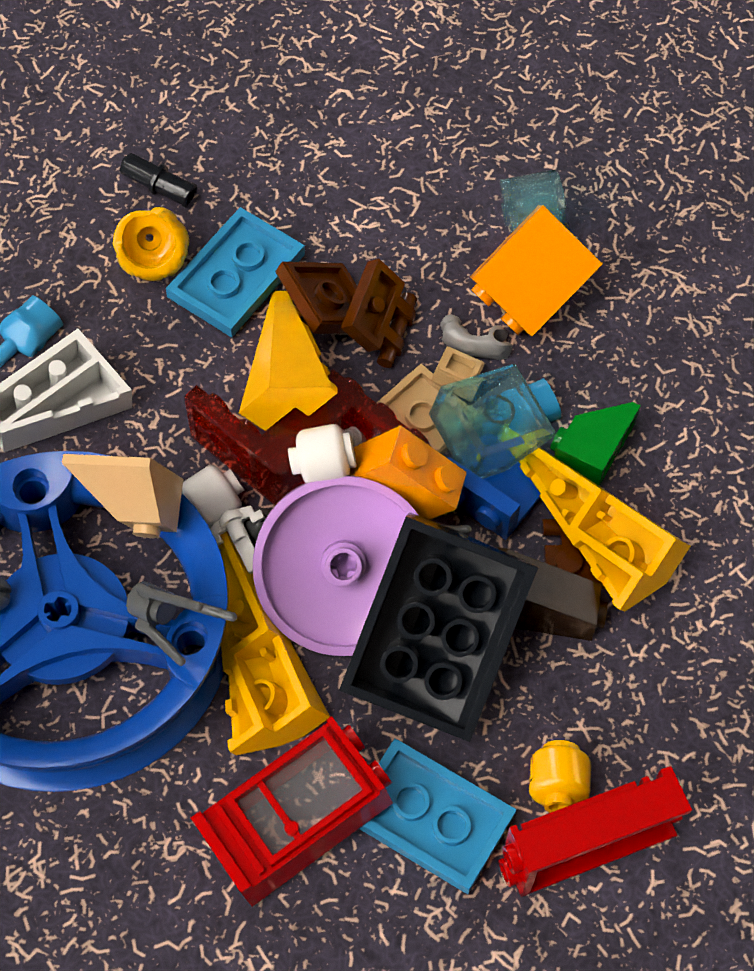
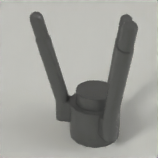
M147 581L136 584L127 598L126 607L128 612L138 618L135 629L147 634L179 666H183L186 663L185 658L155 628L156 625L167 624L173 618L176 606L231 622L237 620V614L176 595Z

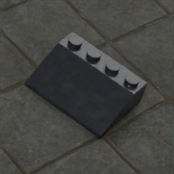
M409 512L404 519L339 691L470 742L538 567L452 528Z

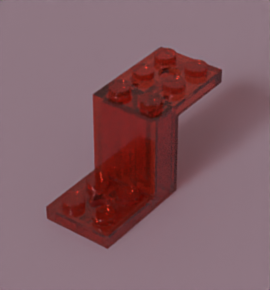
M334 369L330 371L328 378L338 388V393L310 416H307L295 407L271 426L262 436L249 420H239L229 412L227 404L215 393L209 395L196 385L184 396L191 437L274 506L286 494L305 483L302 474L293 475L288 455V448L296 447V436L303 429L337 424L342 430L353 426L357 427L368 441L401 425L431 446L427 438L419 430L406 427L397 420L396 415L387 405L381 402L377 404L364 394L362 387L350 377L344 378Z

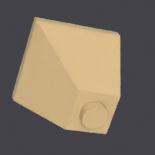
M63 454L62 464L117 521L132 528L133 535L144 538H160L161 531L177 532L183 478L152 458Z

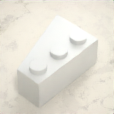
M76 329L0 383V448L7 452L131 409L132 389L79 329Z

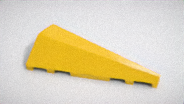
M275 291L271 295L239 414L264 431L268 430L295 407L307 416H310L338 393L337 386L328 378L330 374L328 367L321 363L319 359L321 352L308 325L301 321L300 317L302 315L293 304L287 291Z
M508 427L501 441L510 448L521 464L519 467L532 480L540 492V498L573 546L580 550L590 565L592 574L604 585L612 597V603L615 607L625 612L667 584L691 547L690 545Z
M228 532L220 535L224 543L218 547L221 549L227 579V611L237 614L236 621L226 620L221 643L223 672L228 675L230 699L225 700V711L231 716L232 739L227 740L231 753L241 755L279 747L300 739L325 722L330 715L290 639L272 623L265 613L256 593L253 573H248Z

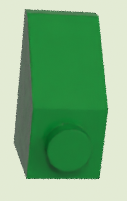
M630 402L575 415L568 429L560 427L552 441L550 450L555 452L554 457L600 486L634 428L641 405Z

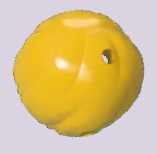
M155 207L150 211H134L125 215L115 229L113 246L118 263L126 273L142 280L160 281L168 276H173L184 265L188 254L189 235L184 224L178 220L172 211L163 207ZM147 234L153 235L152 241L146 240Z

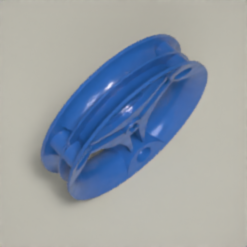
M52 451L25 455L0 463V524L7 529L22 532L23 550L22 566L6 580L11 586V601L7 607L0 611V666L5 662L10 666L0 675V704L33 682L51 685L79 682L97 674L111 662L147 664L167 669L170 680L158 695L136 714L111 728L86 737L61 741H34L0 733V784L9 787L42 792L77 791L105 785L142 770L170 751L195 727L212 702L225 673L222 666L221 643L226 620L185 609L175 620L171 619L164 625H156L155 628L185 658L186 663L183 666H179L159 646L127 639L129 631L145 633L135 629L138 618L132 616L127 610V596L121 582L109 568L99 561L87 556L73 554L69 548L61 524L75 514L80 505L105 507L62 464L63 454L110 455L84 451ZM182 494L177 532L161 531L160 537L177 556L185 572L192 600L228 610L227 579L219 547L206 521L196 507ZM41 500L40 502H38V503H36V504H31V503H33V502H35V501ZM52 528L58 554L38 558L33 532ZM189 645L203 647L200 651L191 655L181 653Z

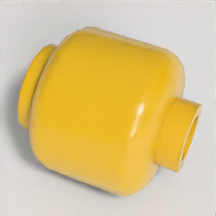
M553 740L544 744L542 748L532 755L529 794L535 802L544 806L547 812L551 813L589 798L591 761L587 754L580 750L578 745L570 741Z

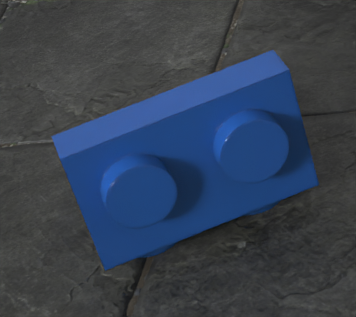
M486 432L459 463L448 457L450 461L467 472L457 507L473 517L485 528L492 530L507 540L540 500V492L532 480L523 473L519 467L521 464L510 448L504 445L500 437L494 433Z

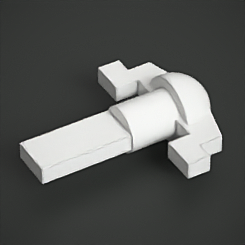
M250 505L225 511L221 515L220 520L210 530L218 546L224 543L220 535L228 532L248 573L252 574L255 547L243 523L250 519L255 525L266 518L261 510L255 512Z

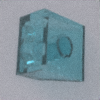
M515 363L441 386L429 412V416L454 460L482 479L505 472L553 438L556 433Z

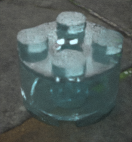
M547 170L500 180L501 194L504 202L501 203L505 227L509 226L510 233L538 205H544L570 231L569 222L565 223L564 209H567L558 172Z

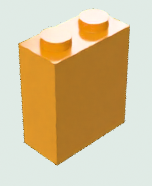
M538 205L470 276L476 283L471 290L488 307L493 302L497 303L506 312L500 319L517 335L524 330L532 337L593 275L602 263L544 205Z
M401 425L354 447L357 467L350 468L349 475L367 478L391 488L405 498L419 516L428 520L456 510L467 472Z

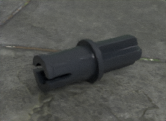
M129 153L121 162L119 169L121 174L148 187L149 192L153 195L159 193L186 208L197 193L196 184L168 172V167L165 165L158 167L133 153Z

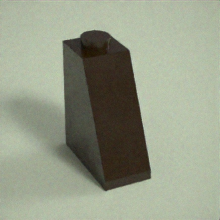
M498 547L499 550L538 567L515 628L592 641L596 628H604L608 602L600 601L602 584L510 549Z

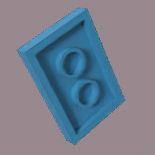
M240 207L166 287L167 298L228 336L233 337L281 283L275 272L282 262H299L305 255V245Z
M395 738L379 762V765L392 782L391 785L386 787V790L393 804L359 829L468 895L512 822L517 809Z

